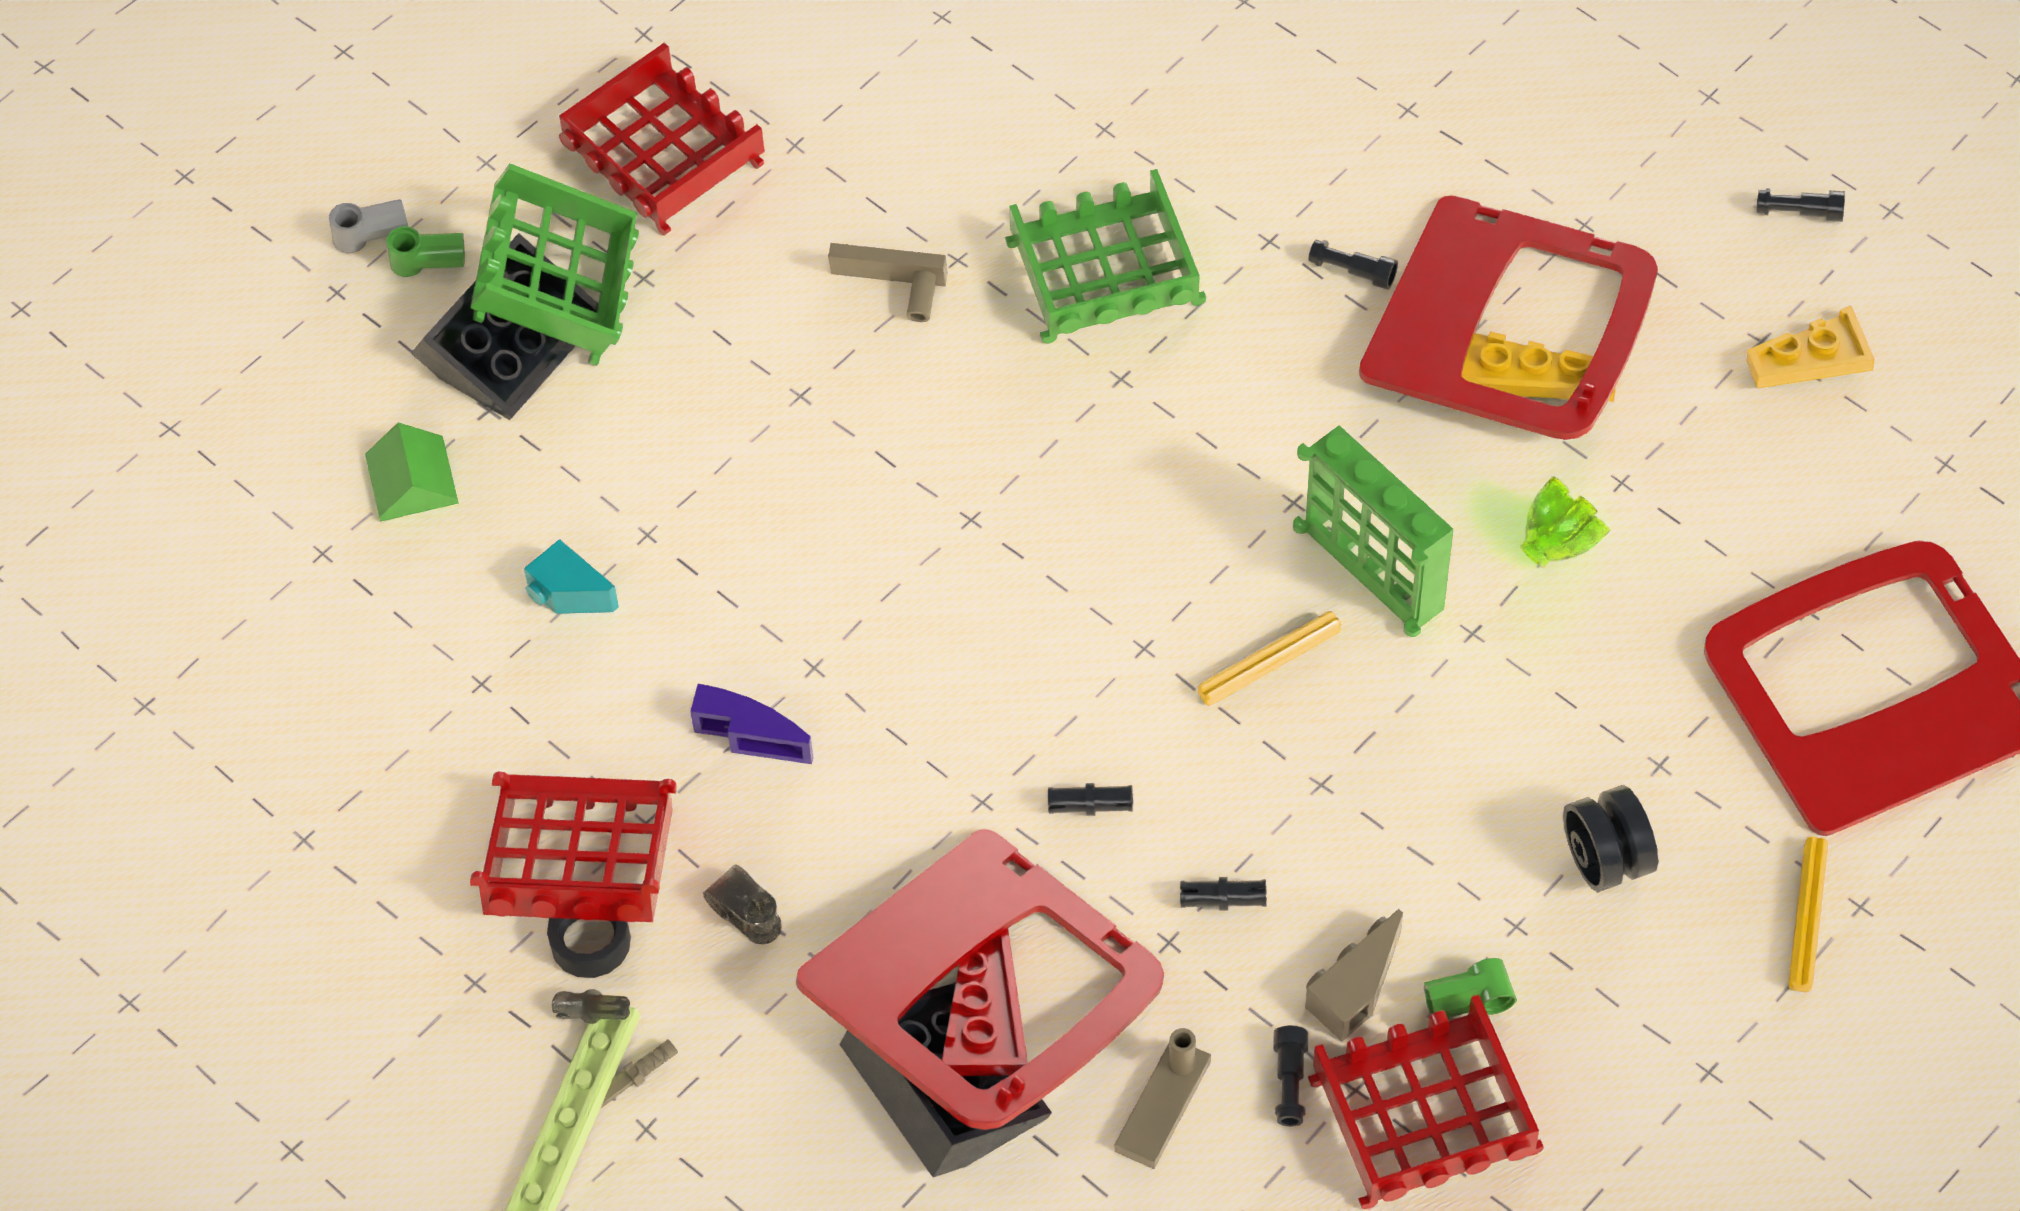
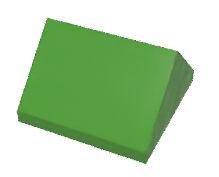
M398 422L365 453L380 522L459 504L442 435Z

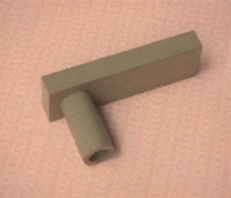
M830 243L828 259L831 274L912 283L907 318L915 322L929 321L935 286L946 287L948 275L946 255Z
M1179 1028L1171 1033L1169 1043L1114 1144L1116 1153L1152 1169H1155L1211 1063V1054L1196 1048V1037L1191 1030Z

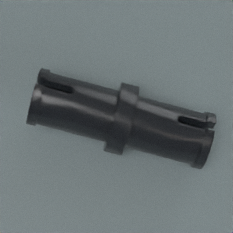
M1086 783L1085 787H1048L1049 814L1086 812L1087 816H1096V812L1107 811L1133 812V785L1095 787V783Z
M1219 877V881H1180L1181 908L1219 907L1220 911H1228L1229 906L1267 907L1266 879L1228 881V877Z

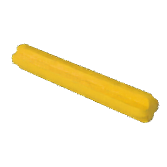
M1327 611L1199 684L1198 694L1207 706L1219 702L1338 634L1341 631L1339 619L1332 611Z
M1810 836L1805 840L1788 983L1791 990L1809 992L1812 989L1828 852L1827 840Z

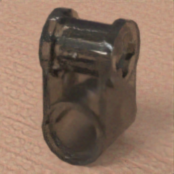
M734 864L703 892L704 899L713 911L722 919L729 921L753 943L768 944L776 940L781 934L782 923L777 914L776 900L739 865Z

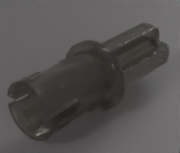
M589 989L582 993L560 991L555 994L552 1000V1011L557 1013L556 1017L559 1019H581L585 1023L594 1024L600 1019L625 1020L630 1015V1000L626 996L602 995L595 989Z

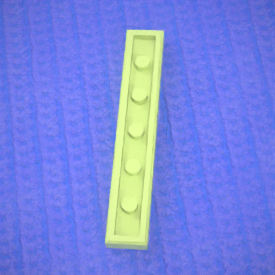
M603 1001L597 1002L505 1211L556 1210L641 1016L636 1008Z

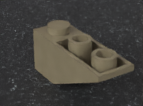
M1400 909L1396 910L1388 918L1383 916L1376 920L1368 930L1367 936L1357 945L1351 943L1346 946L1332 967L1327 971L1321 969L1316 972L1306 985L1305 1008L1341 1041L1345 1040L1374 1013L1401 934L1403 912Z

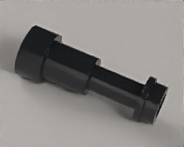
M1770 188L1758 190L1757 213L1768 215L1769 210L1798 211L1800 216L1826 217V221L1843 222L1845 191L1829 190L1828 194L1801 192V196L1770 194Z
M1316 239L1311 246L1308 258L1309 262L1315 263L1318 267H1321L1323 262L1348 269L1349 274L1370 280L1373 286L1386 290L1391 288L1398 269V260L1386 256L1375 258L1359 252H1354L1352 255L1329 248L1327 240L1320 241Z
M1287 1025L1278 1027L1273 1032V1049L1278 1053L1277 1077L1282 1081L1281 1104L1275 1107V1115L1277 1116L1278 1124L1293 1127L1301 1125L1306 1114L1305 1107L1299 1104V1081L1304 1078V1053L1308 1051V1031L1300 1026Z

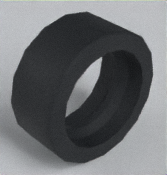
M549 918L547 936L553 958L569 974L582 978H596L609 974L622 964L629 953L631 935L628 922L609 921L614 929L612 941L600 951L587 954L576 953L568 949L564 941V934L568 927L580 919Z

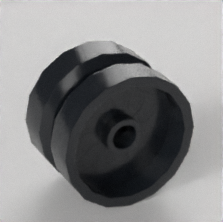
M1623 784L1603 791L1599 794L1598 803L1590 797H1586L1564 806L1563 823L1568 846L1577 868L1592 890L1599 893L1622 884L1623 875L1631 880H1635L1657 871L1659 859L1654 832L1642 804L1629 787Z

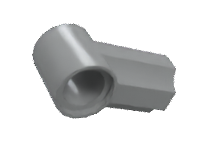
M401 199L362 208L353 203H341L336 205L329 214L333 244L336 249L343 253L358 252L365 247L367 241L387 237L392 230L398 227H408Z

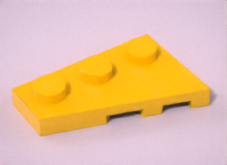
M1852 305L1841 309L1839 316L1825 321L1823 318L1815 320L1809 324V329L1798 334L1785 333L1748 349L1746 361L1758 389L1873 371L1875 359Z

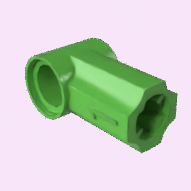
M403 226L392 230L387 236L386 242L391 270L398 276H415L423 268L464 267L463 233L419 234L417 230Z
M1487 958L1473 964L1468 968L1467 972L1424 982V993L1430 1015L1437 1011H1445L1447 1018L1468 1013L1471 997L1478 994L1488 1015L1504 1012L1517 1002L1504 962L1500 958Z

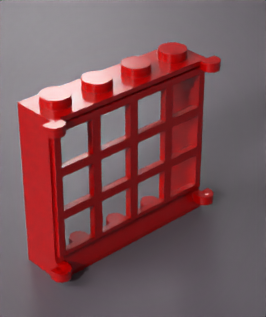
M662 43L559 115L562 132L559 134L561 143L571 152L577 151L594 173H601L607 178L611 187L618 195L628 197L641 216L644 218L650 217L655 222L657 230L663 236L671 232V227L666 223V220L748 161L756 169L764 165V160L759 156L765 152L762 128L756 124L745 132L741 114L737 110H733L727 115L720 111L719 97L712 88H709L702 94L696 90L694 74L688 67L683 68L679 72L672 69L670 50L666 43ZM655 84L669 98L649 111L634 97ZM627 103L642 117L624 130H621L607 116ZM677 104L692 118L672 132L657 117ZM598 122L614 135V137L600 147L584 134V132ZM647 124H651L664 138L644 151L630 136ZM700 124L715 139L695 152L680 138ZM620 143L624 144L637 156L623 167L606 154ZM673 144L688 158L668 172L653 157ZM722 145L725 146L724 148H722L721 150H719L717 153H715L714 155H712L710 158H708L707 160H704V158H705L706 156H708L709 154H711L713 151H715L716 149H718L720 146H722ZM644 163L660 177L646 188L630 175L631 172ZM697 165L696 168H694L693 170H691L690 172H688L686 175H684L683 177H681L679 180H676V179H675V178H677L678 176H680L682 173H684L685 171H687L689 168H691L692 166ZM667 184L669 185V187L660 192L658 195H656L655 197L653 196V194L656 193L658 190H660Z
M502 771L493 774L492 786H500L501 789L483 872H473L470 879V886H479L483 915L653 923L673 811L671 794H676L677 783L674 780L663 779L662 781L516 775L507 774ZM515 799L537 801L534 819L512 818ZM554 801H577L574 820L544 819L545 809L551 807ZM595 802L617 803L614 822L584 821L585 811L593 809ZM637 804L657 805L654 824L624 823L625 812L634 811ZM510 828L531 829L528 848L506 847ZM541 830L572 831L568 850L538 849ZM581 831L612 833L609 851H578ZM621 833L652 834L649 854L618 852ZM503 858L525 859L522 878L500 877ZM535 859L566 861L562 880L531 879ZM575 862H606L603 882L572 881ZM616 863L647 864L643 883L613 882Z
M1479 994L1471 997L1468 1015L1449 1021L1445 1011H1437L1429 1016L1428 1028L1408 1034L1404 1024H1396L1388 1029L1387 1041L1368 1047L1363 1037H1355L1347 1042L1346 1054L1329 1059L1323 1044L1314 1048L1313 1067L1316 1074L1308 1076L1311 1087L1322 1086L1367 1192L1366 1196L1358 1198L1362 1209H1370L1376 1206L1378 1200L1381 1199L1385 1202L1394 1201L1403 1197L1409 1190L1421 1186L1434 1188L1444 1184L1452 1176L1464 1172L1469 1175L1478 1174L1489 1168L1492 1163L1504 1159L1509 1161L1521 1160L1527 1156L1536 1155L1544 1149L1541 1139L1538 1140V1126ZM1479 1041L1489 1067L1460 1076L1450 1050ZM1440 1053L1451 1079L1421 1088L1411 1062ZM1401 1066L1412 1091L1382 1100L1372 1075ZM1494 1076L1505 1102L1476 1111L1465 1085ZM1362 1078L1373 1104L1351 1111L1340 1085ZM1456 1089L1466 1115L1437 1124L1426 1098ZM1416 1101L1427 1128L1398 1137L1387 1110ZM1510 1112L1519 1133L1489 1142L1481 1121ZM1378 1114L1388 1140L1366 1147L1355 1121ZM1471 1125L1480 1145L1450 1155L1442 1134ZM1432 1137L1440 1158L1411 1167L1402 1147ZM1393 1150L1401 1171L1379 1178L1370 1157Z

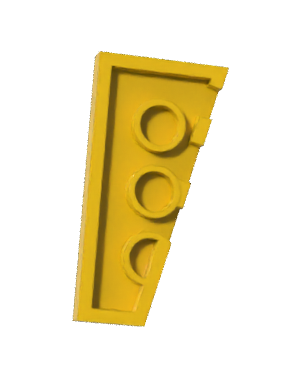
M1491 331L1488 336L1475 333L1465 359L1462 377L1469 382L1522 397L1569 399L1579 385L1593 356L1570 350H1564L1560 354L1544 348V344L1529 341L1528 345L1506 341V335ZM1615 389L1608 400L1610 402H1614Z

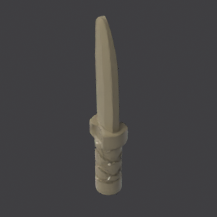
M667 1039L636 1063L630 1062L624 1066V1071L613 1078L600 1109L633 1084L638 1087L645 1081V1076L678 1054L672 1042Z

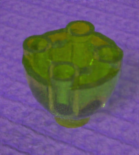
M1551 476L1534 498L1527 515L1525 541L1520 545L1521 550L1542 568L1549 562L1564 561L1586 553L1611 531L1602 520L1595 516L1598 511L1587 499L1579 495L1574 500L1568 495L1569 489L1555 476Z

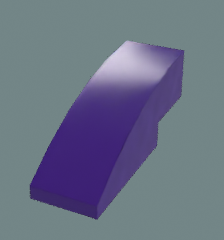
M697 684L690 711L694 733L728 737L731 753L812 764L814 757L811 736L793 721L773 708L750 697L723 688Z

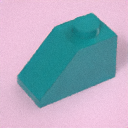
M561 539L557 540L524 568L527 581L525 589L529 597L539 606L545 604L555 614L610 613L619 608L615 585Z

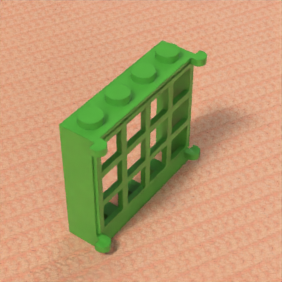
M509 163L494 183L471 303V309L475 310L473 320L482 323L485 313H491L497 317L591 351L588 363L597 366L601 355L611 344L616 345L622 334L623 323L619 322V318L628 300V292L624 291L625 283L629 279L634 265L633 260H630V253L639 235V230L635 229L637 212ZM518 199L543 208L540 228L515 219ZM552 212L577 221L574 240L548 231ZM585 225L610 234L607 254L582 244ZM513 228L538 237L534 257L509 248ZM546 241L572 250L568 270L543 261ZM580 254L605 263L602 283L577 274ZM507 258L532 267L529 287L503 278ZM541 271L566 280L563 300L538 291ZM575 284L600 293L597 313L572 304Z
M1158 169L1150 170V192L1131 196L1128 184L1121 182L1113 187V201L1094 206L1091 193L1081 192L1076 197L1075 211L1057 215L1054 203L1052 201H1045L1039 206V220L1027 223L1023 222L1017 204L1009 205L1012 235L1006 236L1005 241L1009 248L1018 247L1048 329L1047 331L1040 332L1041 339L1045 344L1054 342L1058 334H1069L1081 328L1097 324H1109L1117 319L1137 314L1144 315L1156 309L1172 305H1184L1190 301L1194 306H1199L1206 302L1205 292H1199V272ZM1157 213L1164 232L1138 239L1131 220ZM1123 222L1130 241L1103 247L1096 228ZM1088 231L1095 250L1068 256L1061 237ZM1053 240L1059 259L1038 263L1032 244ZM1168 241L1175 260L1149 267L1142 248ZM1133 250L1140 269L1114 275L1107 256ZM1098 259L1105 278L1078 284L1071 265ZM1063 268L1070 287L1049 292L1043 272ZM1178 269L1181 272L1182 277L1155 283L1153 278L1154 275ZM1142 278L1145 279L1146 286L1122 292L1119 290V284ZM1107 287L1111 291L1110 295L1087 301L1084 300L1082 295L1083 293ZM1074 296L1075 304L1055 308L1053 301Z
M1340 425L1310 447L1301 443L1297 448V457L1302 461H1309L1306 520L1297 516L1293 520V530L1298 534L1307 532L1405 623L1404 633L1407 636H1418L1421 633V627L1444 610L1454 529ZM1345 489L1362 503L1361 513L1344 499ZM1343 510L1360 525L1359 535L1342 520ZM1372 513L1389 528L1388 538L1371 523ZM1328 520L1332 522L1331 532L1323 525ZM1370 535L1387 550L1386 559L1369 545ZM1399 538L1413 550L1411 559L1398 548ZM1355 545L1358 546V557L1350 550ZM1397 560L1414 574L1413 584L1396 570ZM1383 570L1385 571L1384 581L1378 576ZM1412 596V602L1409 605L1406 600Z

